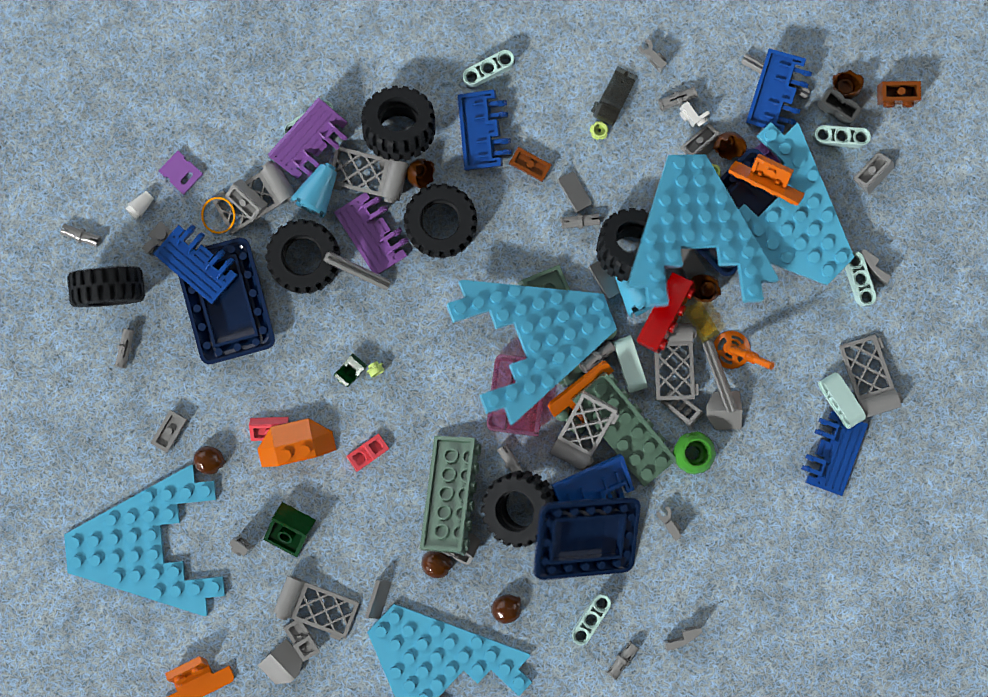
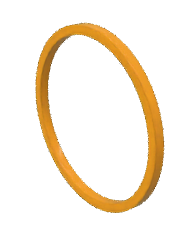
M214 197L204 204L201 211V219L209 231L221 234L233 227L236 213L230 201L222 197ZM214 199L226 201L233 211L232 224L222 232L213 231L204 221V209Z

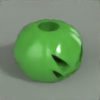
M695 431L683 434L674 446L673 454L676 457V463L680 469L688 474L704 473L710 469L715 461L716 451L714 443L701 432ZM690 446H694L699 450V455L694 460L688 459L686 456V449Z

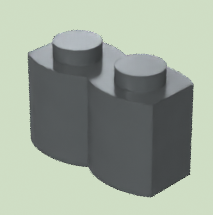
M828 89L817 103L823 112L833 114L839 122L847 125L851 124L861 111L860 106L856 102L845 99L840 92L834 89Z

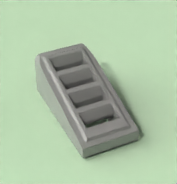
M671 389L665 396H669L673 390ZM670 400L660 401L690 428L703 415L702 410L689 400H682L683 403L677 410L674 407L680 400H675L671 405L668 403ZM688 405L689 408H688L687 411L682 415V414H681V411ZM695 411V414L690 419H687L688 415Z

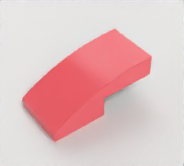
M378 433L347 455L346 458L355 471L358 472L388 451L389 447Z

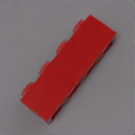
M672 272L666 283L669 304L652 309L636 340L638 344L658 354L667 347L669 334H673L676 330L678 317L683 316L687 308L685 306L687 300H691L696 291L692 281Z

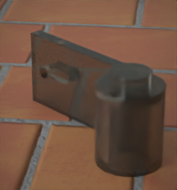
M617 66L600 102L595 101L591 112L594 113L592 117L614 126L638 76Z

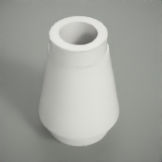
M145 191L129 202L125 209L135 219H138L139 216H143L154 198Z

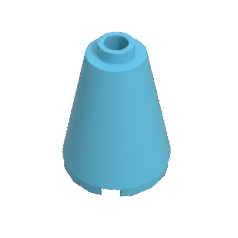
M325 163V165L320 164L292 195L290 200L292 202L297 200V206L312 214H315V212L320 213L319 217L324 218L337 177L336 168L329 163Z
M615 277L626 311L631 318L633 314L639 316L653 308L647 307L645 288L627 289L628 281L623 280L621 282Z

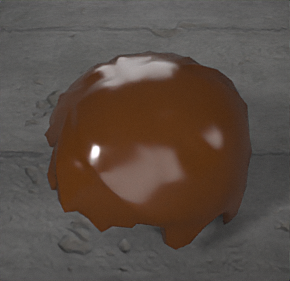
M852 70L833 75V89L840 92L845 99L851 100L860 94L864 85V78Z
M726 131L720 134L713 149L721 158L732 160L735 157H741L746 152L747 145L746 141L738 133Z
M423 158L414 160L407 169L408 181L417 188H427V185L434 181L435 164Z
M699 274L691 279L695 285L694 289H696L693 296L695 300L707 303L721 295V288L715 277Z
M211 446L199 448L193 458L195 468L199 472L208 475L217 473L219 468H222L226 463L222 453Z
M435 551L426 552L421 561L424 573L431 578L445 577L454 565V561H452L450 556Z
M506 594L497 598L491 606V613L495 620L503 624L516 621L522 611L520 608V597Z

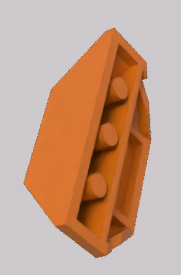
M310 418L271 426L258 447L262 467L286 465L316 458L337 450L333 431Z

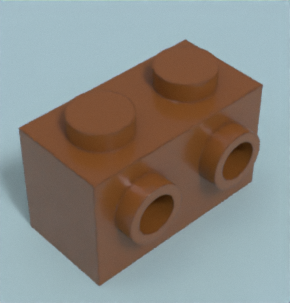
M884 81L877 86V105H883L884 108H893L895 105L910 108L921 101V81Z

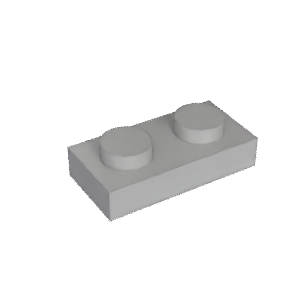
M170 410L151 444L169 453L188 419Z
M239 535L228 544L232 547L231 551L238 556H241V554L245 556L254 548L253 545Z

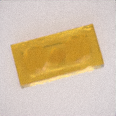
M698 301L686 308L685 314L690 323L696 326L697 335L702 343L719 334L702 302Z

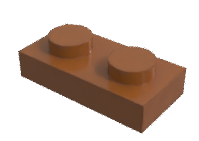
M520 147L516 149L509 162V165L543 182L552 166L550 163Z

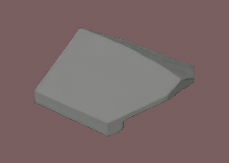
M731 391L738 408L732 413L726 411L720 392H713L706 405V415L715 430L742 428L740 391Z
M285 639L258 666L275 684L291 683L300 674L303 660L293 645Z

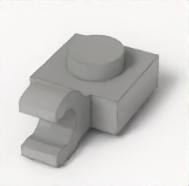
M646 39L645 43L649 48L643 49L639 46L638 51L645 55L647 60L660 73L667 65L665 62L666 58L660 52L656 53L652 50V42Z
M160 221L148 234L151 240L142 249L150 255L158 245L160 246L172 231Z
M665 506L667 515L661 516L659 512H656V515L662 520L676 541L682 537L680 534L682 529L677 521L672 522L670 519L671 509Z

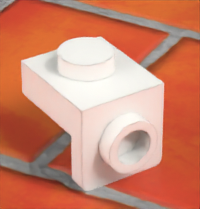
M688 101L681 105V112H679L685 122L689 121L692 127L696 124L699 127L708 121L707 117L710 114L709 111H706L698 116Z

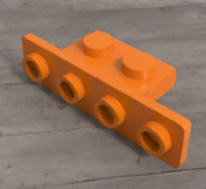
M761 154L757 155L752 168L738 161H735L729 168L728 173L736 178L745 180L753 186L769 192L771 195H776L786 200L790 204L798 206L805 195L803 192L788 186L794 172L793 169Z

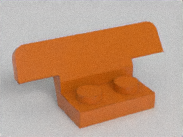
M601 361L548 403L551 414L556 417L568 406L573 411L576 404L572 398L603 372L610 375L614 371L613 368L606 361ZM582 414L576 415L582 423L585 422Z
M201 656L165 673L167 680L174 683L177 692L167 697H203L234 680L231 666L213 673L207 659Z

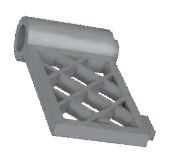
M340 147L335 151L332 165L336 168V172L342 170L346 178L340 182L335 181L333 189L342 191L344 187L384 197L385 202L395 204L396 201H400L409 164ZM341 152L347 153L350 157V160L343 165L339 160ZM360 157H365L368 164L359 169L355 161ZM378 161L385 162L384 170L377 173L373 165ZM353 163L357 171L348 176L344 168ZM371 167L375 175L366 181L362 172ZM359 174L363 183L359 186H354L350 179ZM376 178L380 183L378 192L371 190L368 183Z
M267 162L262 166L263 170L245 181L252 188L254 181L260 178L263 183L262 191H254L261 194L260 197L262 199L264 195L271 196L274 204L266 207L254 221L290 201L295 193L279 164L276 162ZM222 191L214 196L222 197L229 200L227 197H225V195L227 194L225 193V191ZM216 199L213 201V204L229 228L233 215L232 208L230 207L229 212L222 210L219 203L223 200ZM244 213L242 215L236 214V216L241 217L240 225L235 228L232 227L229 231L231 234H234L253 222Z
M678 323L674 333L669 334L667 348L672 353L665 360L658 353L654 352L656 401L695 399V395H699L698 384H694L693 338H696L697 331L696 326H693L692 323ZM680 346H688L689 354L685 359L676 353ZM673 354L682 361L675 369L666 362ZM683 363L689 368V374L685 379L676 371ZM663 364L672 370V373L666 379L659 374V369ZM674 373L683 380L676 388L667 381ZM685 382L690 387V395L683 396L677 389ZM664 383L673 390L669 396H660V388Z
M876 335L839 346L856 400L865 412L866 418L900 408L901 403H903L902 395L894 389L881 351L884 348L881 337L877 338ZM873 340L875 346L872 354L862 349L865 342ZM853 347L858 350L854 359L846 355L845 348ZM860 352L870 356L866 365L856 361ZM873 358L880 361L881 367L878 372L869 368ZM854 364L864 368L860 377L852 372ZM866 370L876 374L872 384L862 379ZM879 376L886 379L888 387L881 389L875 386ZM860 382H863L870 386L867 394L860 396L858 386Z
M583 391L552 446L550 454L582 471L585 468L591 467L594 461L591 458L610 423L614 425L620 415L617 413L618 408ZM584 398L590 400L594 407L584 409L582 404ZM607 409L612 413L609 417L601 418L599 410ZM595 411L598 419L588 421L586 413ZM582 414L585 422L576 424L574 416ZM600 423L601 432L593 433L590 425ZM587 426L589 435L580 436L577 428ZM574 429L576 438L570 439L564 435L566 431ZM591 438L592 448L589 449L584 446L582 440Z
M287 575L273 612L281 620L286 621L287 618L294 619L331 633V638L341 641V638L346 639L359 602L305 582L297 577ZM307 588L315 590L318 597L308 601L305 596ZM332 596L336 604L326 608L322 598ZM320 600L323 610L313 614L309 604ZM346 602L353 604L352 612L344 615L340 605ZM307 605L311 615L306 618L297 616L299 609ZM338 606L342 616L331 621L327 611ZM325 612L329 622L323 625L318 624L315 616ZM343 619L346 625L344 632L335 630L333 623Z

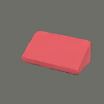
M250 418L249 430L251 441H262L271 426L289 423V418Z

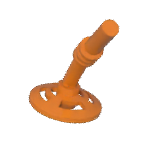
M723 332L714 341L719 359L722 356L724 359L732 361V364H728L720 359L724 368H739L746 362L756 363L770 370L775 366L773 362L751 351L749 341L739 332ZM732 336L739 337L744 343H741L739 340L732 338ZM725 338L727 342L723 345L722 350H717L719 342ZM732 341L738 343L739 346H737L736 344H732ZM739 356L743 357L740 362L737 359Z

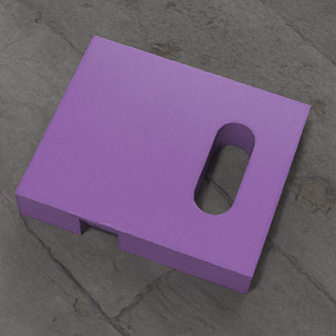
M177 151L160 168L159 172L165 178L168 177L170 179L169 182L185 195L204 174L190 161L187 162L185 160L186 157ZM189 173H193V176L185 184H182V180Z

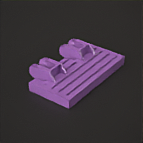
M318 97L268 153V156L296 179L303 174L301 170L310 176L313 171L304 164L310 161L316 168L321 164L310 153L318 157L328 146L325 141L338 150L340 148L339 144L329 136L335 132L342 140L346 141L348 137L335 125L337 124L343 129L348 122Z
M363 193L334 213L371 271L379 275L407 257L403 249L397 253L394 251L408 243L409 240L403 238L395 245L390 246L388 241L400 235L402 229L398 228L391 232L383 217L374 221L375 218L386 212L388 207L386 205L382 206L370 214L367 209L378 204L382 198L377 196L370 200L368 194Z

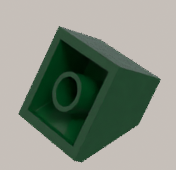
M282 502L272 517L263 540L298 557L316 520Z

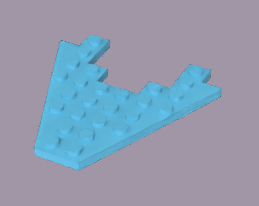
M770 122L756 137L784 166L794 170L788 186L803 192L805 195L798 206L777 197L759 217L745 204L738 210L770 264L818 283L828 285L855 257L800 125L796 123L784 135Z
M668 155L629 277L627 289L645 288L647 307L667 306L669 302L664 268H681L683 266L681 249L716 248L719 266H738L742 302H762L764 300L762 283H776L779 280L778 276L707 155Z
M460 280L458 283L464 298L447 303L453 323L489 312L495 329L514 324L526 359L509 365L515 383L480 394L485 413L488 414L504 408L510 425L519 420L617 330L605 296L602 293Z
M189 465L64 534L67 572L198 615L208 616L207 598L225 596L224 576L185 580L184 561L167 563L164 561L161 525L180 523L179 504L217 500L215 481L196 482L194 465Z
M395 603L367 632L395 697H439L463 671L478 684L492 670L518 696L532 683L519 669L531 656L529 653Z

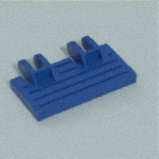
M768 49L746 123L765 128L771 122L782 133L784 132L785 125L777 123L778 121L792 125L797 123L795 119L781 117L780 114L782 109L800 114V109L783 105V103H793L797 88L789 86L790 83L808 88L809 84L806 82L792 79L794 72L807 77L812 76V72L795 67V65L804 67L806 58Z
M494 89L457 95L464 170L470 171L503 166L501 157L512 155V150L495 151V145H506L511 143L510 138L492 140V137L500 136L499 120L497 119L508 117V112L491 113V108L504 107L507 105V100L489 102L490 99H497L496 90Z
M178 225L153 254L213 305L238 276L232 270L224 275L233 264L234 259L231 257L227 259L218 270L214 266L224 257L225 252L220 250L214 255L202 244L197 250H194L204 239L205 234L202 232L198 234L189 245L185 241L193 234L196 227L191 225L187 230H184Z
M831 411L828 418L836 421V423L820 418L818 422L822 425L833 427L832 434L820 429H816L814 432L817 435L830 439L829 442L820 439L815 454L823 457V459L809 454L805 457L809 461L820 463L819 470L812 469L807 465H803L801 469L817 475L816 478L807 475L805 483L842 496L868 424L860 422L848 429L843 425L837 414Z
M621 454L551 485L558 502L613 498L611 491L614 490L617 498H625L622 486L627 493L635 490L624 457Z

